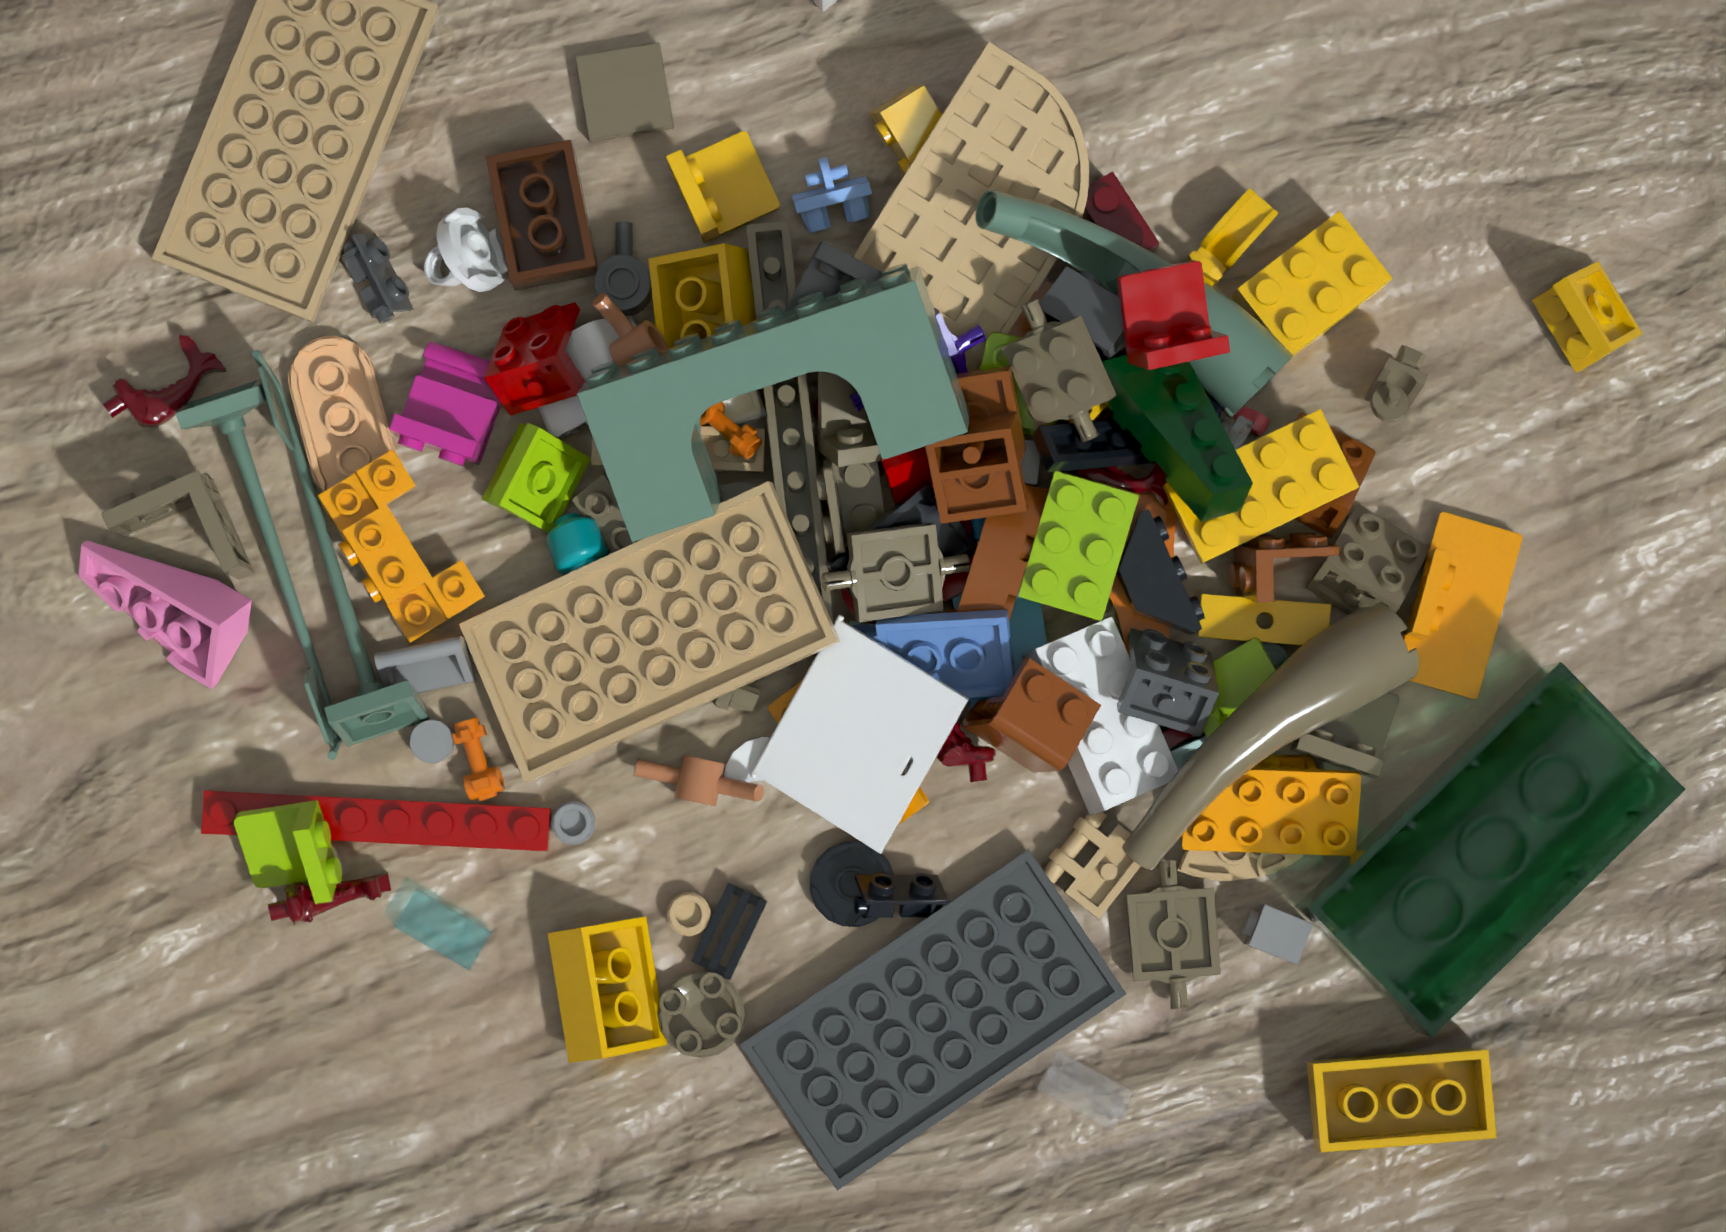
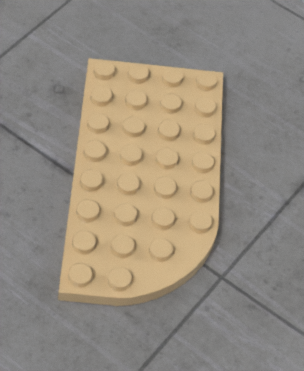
M988 40L852 257L881 272L904 263L907 264L908 269L919 266L933 308H936L941 313L948 330L955 336L973 328L976 324H979L986 339L992 332L1008 334L1023 311L1021 306L1027 303L1033 293L1039 289L1058 257L1027 243L979 228L975 219L976 207L983 193L987 190H995L1043 203L1082 218L1089 188L1087 147L1077 118L1064 96L1044 75ZM983 341L965 351L968 372L980 370L987 341Z

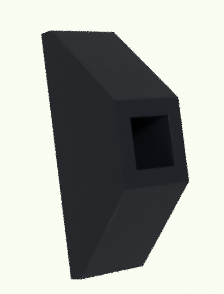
M1145 510L1137 517L1116 575L1133 613L1192 635L1202 629L1199 621L1205 619L1204 612L1195 595L1188 597L1181 582L1187 579V575L1177 555L1170 557L1164 541L1170 538L1161 517L1156 516L1153 518L1150 510Z

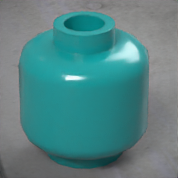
M569 513L558 518L555 521L556 526L550 530L546 537L547 547L555 568L562 575H566L603 558L609 553L608 546L596 521L591 517H580L578 513Z

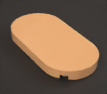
M338 336L320 337L304 345L291 365L288 374V384L313 478L319 488L326 491L393 449L397 454L392 432L389 430L390 424L376 372L367 353L354 342Z

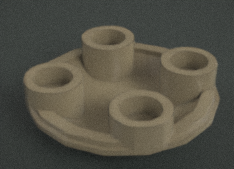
M697 971L684 974L672 982L660 997L658 1017L661 1032L670 1045L684 1055L699 1058L719 1055L733 1045L742 1031L745 1017L742 997L730 981L717 973Z

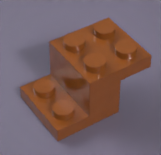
M1011 366L956 374L970 413L968 432L925 446L941 524L1027 512L1029 504L1021 468V462L1027 448Z

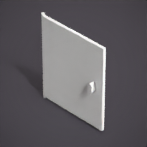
M839 614L833 626L840 643L817 653L753 768L750 777L754 779L756 776L760 777L881 854L969 698L844 622L843 619L845 617Z

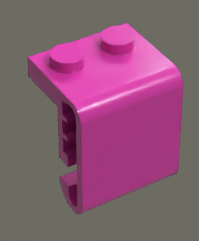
M430 341L423 354L426 361L421 375L416 374L402 416L394 414L389 430L399 438L397 444L418 452H422L423 447L440 452L438 458L459 466H463L464 461L480 465L502 405L484 379L490 361Z

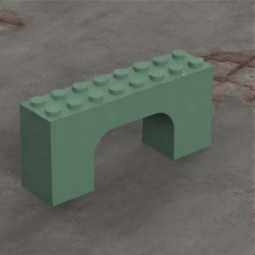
M906 263L896 265L882 271L883 277L879 280L866 283L865 278H858L840 286L841 291L837 294L824 297L823 292H816L799 299V305L795 308L783 311L781 306L771 307L757 313V319L753 322L741 325L740 320H733L715 328L716 333L709 337L700 339L698 333L691 334L674 341V347L667 351L659 353L657 347L634 354L632 356L633 361L617 367L616 361H612L591 369L592 375L585 378L586 381L578 391L577 396L631 541L635 542L716 514L723 498V493L704 444L700 428L701 415L708 408L719 402L806 373H833L847 380L856 389L863 402L883 460L967 433L970 413L919 266L908 269Z

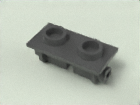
M376 234L353 235L354 241L342 246L344 254L341 258L355 284H360L369 278L371 284L359 291L371 317L377 318L379 324H383L395 317L393 312L413 310L414 308L408 298L409 290L405 282L394 271L389 261L390 253L385 243Z

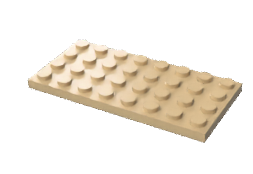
M257 0L151 259L169 268L314 323L342 254V246L346 244L440 11L439 5L428 0Z
M770 481L720 503L714 516L639 540L459 624L524 783H530L840 643L774 485Z

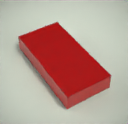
M924 447L885 460L881 458L895 505L923 481L929 482L933 487Z

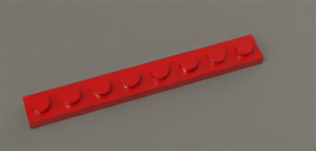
M204 790L201 834L238 836L234 826V819L239 812L318 800L323 819L327 821L330 828L331 840L549 851L551 808Z

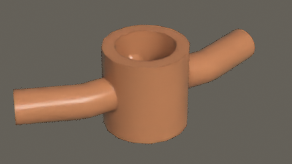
M601 293L593 300L592 305L620 337L609 346L611 356L616 361L618 367L633 361L632 356L643 350L657 347L659 353L669 350L663 335L648 320H644L633 327L625 314L606 293Z
M683 755L680 768L637 759L633 776L675 784L674 798L716 806L719 794L760 801L764 794V788L761 784L722 777L725 764Z

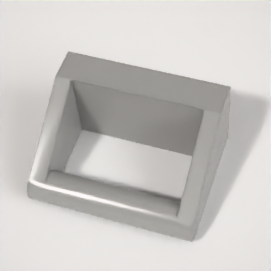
M461 636L374 654L376 668L384 688L408 680L419 694L475 682L469 648L465 638Z

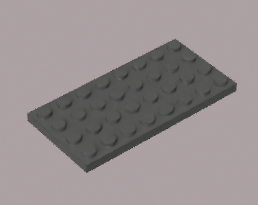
M1028 849L742 1042L740 1046L838 1191L1125 996L1126 992Z

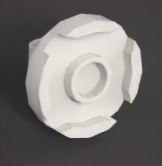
M465 207L457 208L450 212L438 223L436 233L438 246L434 247L425 259L424 271L428 281L432 284L449 287L463 283L466 287L478 292L490 291L500 285L505 280L502 279V275L508 271L500 234L496 229L488 232L485 226L479 222L484 216L475 210ZM443 259L450 269L448 276L443 278L440 271Z

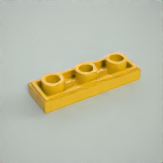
M1211 594L1200 595V605L1205 619L1199 621L1202 629L1197 632V638L1243 642L1258 638L1261 643L1302 646L1310 638L1330 626L1331 604L1284 600L1256 603L1243 597ZM1259 614H1265L1270 618L1271 623L1268 629H1262L1257 625L1256 618Z

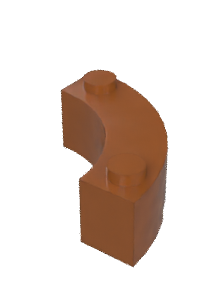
M1025 484L1029 504L1027 512L985 517L986 520L958 610L949 608L948 613L1008 609L1010 620L1049 491Z

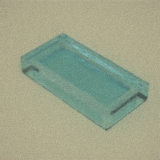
M419 889L415 890L394 926L467 970H471L492 934L488 929Z

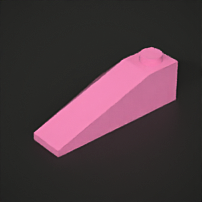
M85 541L81 544L78 577L115 612L124 610L140 626L137 632L146 641L153 637L170 653L166 659L176 669L210 689L215 687L248 632L252 600L216 579L94 542Z

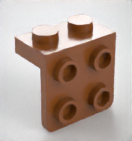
M1290 533V541H1285V538H1274V535L1262 534L1248 541V543L1235 547V562H1231L1229 565L1230 586L1235 588V595L1253 602H1274L1273 558L1340 555V547L1328 543L1327 536H1316V533Z

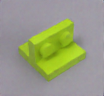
M528 422L526 425L520 423L482 500L549 533L556 526L555 521L563 515L591 458L538 426Z

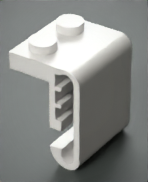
M626 316L633 327L637 326L632 316ZM606 319L595 320L572 331L565 351L585 380L586 377L592 375L591 369L614 361L609 346L620 337ZM578 396L538 407L548 433L558 439L579 432L577 427L584 423L588 425Z

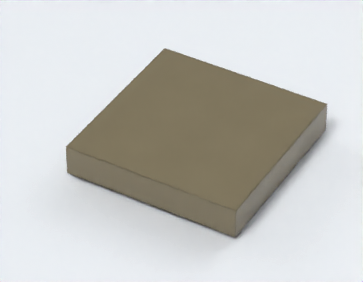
M660 42L575 56L590 143L674 129Z

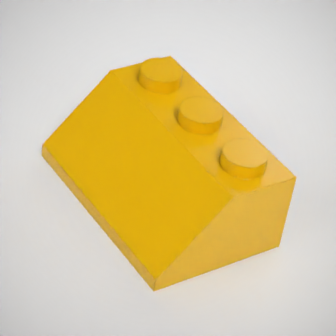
M646 916L547 933L569 1063L604 1059L668 1045L667 1039L661 1032L658 1017L660 996Z

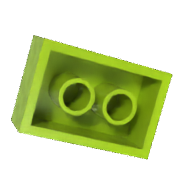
M1065 471L1054 472L1018 597L1102 621L1138 502L1139 493Z

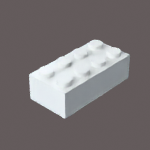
M1112 617L1022 655L1023 660L1031 658L1101 704L1100 709L1068 762L1090 815L1108 810L1165 785L1179 771L1159 724L1118 713L1117 702L1132 669V663Z

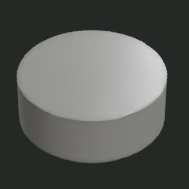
M437 720L423 721L411 733V750L423 762L440 763L446 760L454 749L453 732L443 722Z
M577 801L563 803L555 810L551 825L555 836L560 841L576 845L584 843L592 836L596 820L594 813L587 805Z

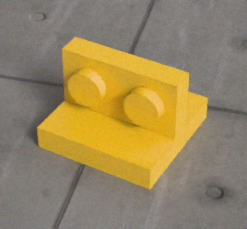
M1599 261L1563 278L1552 285V288L1532 300L1576 373L1643 334Z

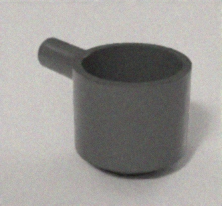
M617 222L615 223L616 255L606 259L599 266L595 274L594 286L597 295L606 293L625 316H633L643 311L652 298L651 279L646 266L639 259L633 257V223Z

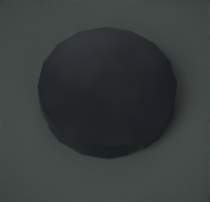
M845 841L829 847L816 860L810 874V894L815 907L827 920L843 927H861L876 921L878 918L864 919L862 914L855 913L854 900L856 897H862L854 878L855 875H873L876 873L894 875L889 860L882 853H878L862 842Z

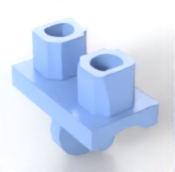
M827 157L818 159L820 171L805 175L807 187L823 183L824 186L791 195L797 214L801 213L809 233L831 227L826 206L842 202L847 222L869 218L868 195H871L872 192L866 176L834 184L833 181L849 177L847 166L845 164L830 168Z

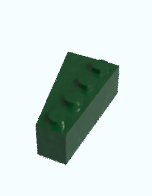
M1127 355L1102 361L1116 392L1115 397L1105 402L1114 412L1112 418L1123 431L1128 429L1142 445L1140 451L1150 463L1155 461L1167 474L1166 481L1197 518L1204 522L1241 511L1253 482L1190 362L1147 370L1129 364Z

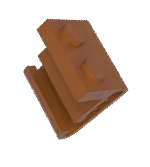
M1027 658L1021 663L1003 696L987 698L986 701L978 700L964 718L962 727L1033 773L1061 771L1070 761L1100 709L1101 704L1031 658Z

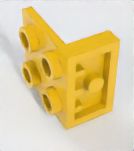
M746 131L739 132L686 157L682 149L666 156L668 167L703 243L780 208V202Z

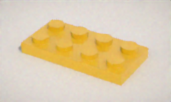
M1321 409L1236 449L1253 482L1241 511L1201 522L1169 483L1163 485L1201 564L1359 488Z

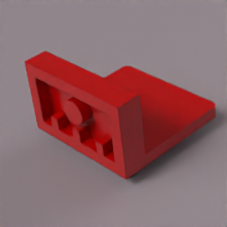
M1200 261L1183 262L1125 274L1117 278L1129 364L1152 370L1230 353L1228 335L1212 331L1209 325L1203 270Z
M576 302L563 306L553 305L543 312L524 318L520 316L513 318L504 325L484 379L510 416L577 396L578 391L585 383L584 378L565 351L580 312Z

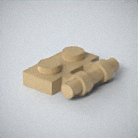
M1088 812L1084 818L1079 817L1072 825L1074 831L1060 849L1054 848L1048 856L1051 861L1043 871L1053 884H1055L1064 871L1072 876L1074 880L1064 893L1094 917L1100 919L1141 866L1133 861L1122 849V845L1131 833L1117 824L1109 836L1106 837L1098 828L1107 815L1103 812L1090 815ZM1090 841L1098 847V850L1087 864L1081 867L1073 859L1084 845Z

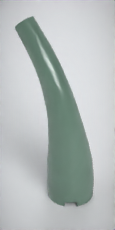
M987 190L979 199L976 207L975 219L979 228L1027 243L1058 257L1080 271H1087L1094 275L1102 283V286L1114 295L1118 292L1117 278L1119 276L1173 265L1119 234L1043 203L995 190ZM1204 282L1209 325L1212 331L1228 335L1230 353L1189 362L1204 390L1232 417L1294 355L1243 307Z

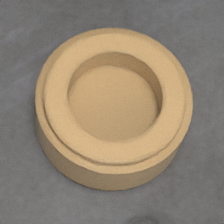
M682 893L676 896L669 904L667 910L668 922L672 929L681 935L693 936L705 930L710 922V906L706 899L697 893Z

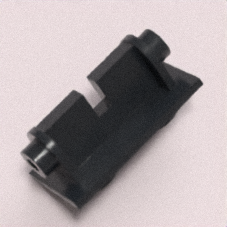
M876 873L873 875H855L854 878L862 897L855 898L854 911L856 914H862L864 919L893 918L896 905H900V917L927 918L941 909L942 904H949V899L938 875L926 873L887 875Z

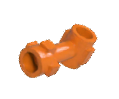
M723 402L711 406L701 415L700 426H705L709 423L731 443L728 451L735 457L742 456L747 460L760 448L762 439L756 435L757 430L750 424L740 428L725 415Z
M478 717L453 724L455 733L452 734L454 744L463 743L472 772L463 776L467 796L471 801L475 799L483 801L498 796V792L505 790V783L498 766L488 768L480 741L481 737L487 735L485 725H480Z

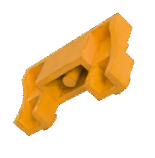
M392 449L358 469L351 476L317 496V499L344 540L338 546L351 567L358 563L367 578L362 580L361 583L374 603L382 601L404 638L410 644L483 599L485 595L463 560L432 578L387 506L416 487L397 454Z

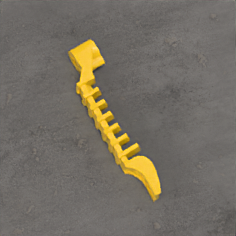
M1249 188L1201 242L1199 250L1191 252L1188 261H1200L1202 263L1204 282L1210 286L1217 285L1225 271H1229L1279 213ZM1105 402L1089 410L1092 422L1108 406ZM1072 419L1065 420L1068 424L1073 423Z

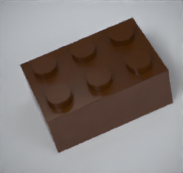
M566 140L486 156L510 283L515 291L595 275L598 264L572 141Z

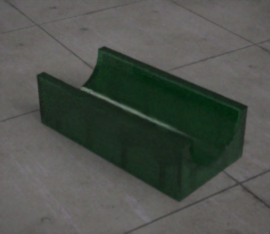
M1562 662L1541 667L1388 815L1356 847V851L1351 856H1346L1295 908L1306 919L1313 922L1333 939L1376 982L1401 1011L1405 1018L1404 1020L1415 1032L1433 1037L1686 789Z

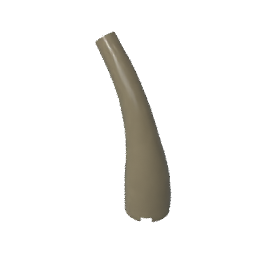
M1377 603L1372 607L1367 604L1310 638L1286 659L1186 761L1158 795L1139 824L1122 845L1123 851L1140 866L1153 870L1195 819L1225 789L1279 748L1327 723L1360 709L1413 679L1418 672L1419 657L1416 648L1408 652L1405 641L1400 632L1407 629L1401 618L1382 603Z

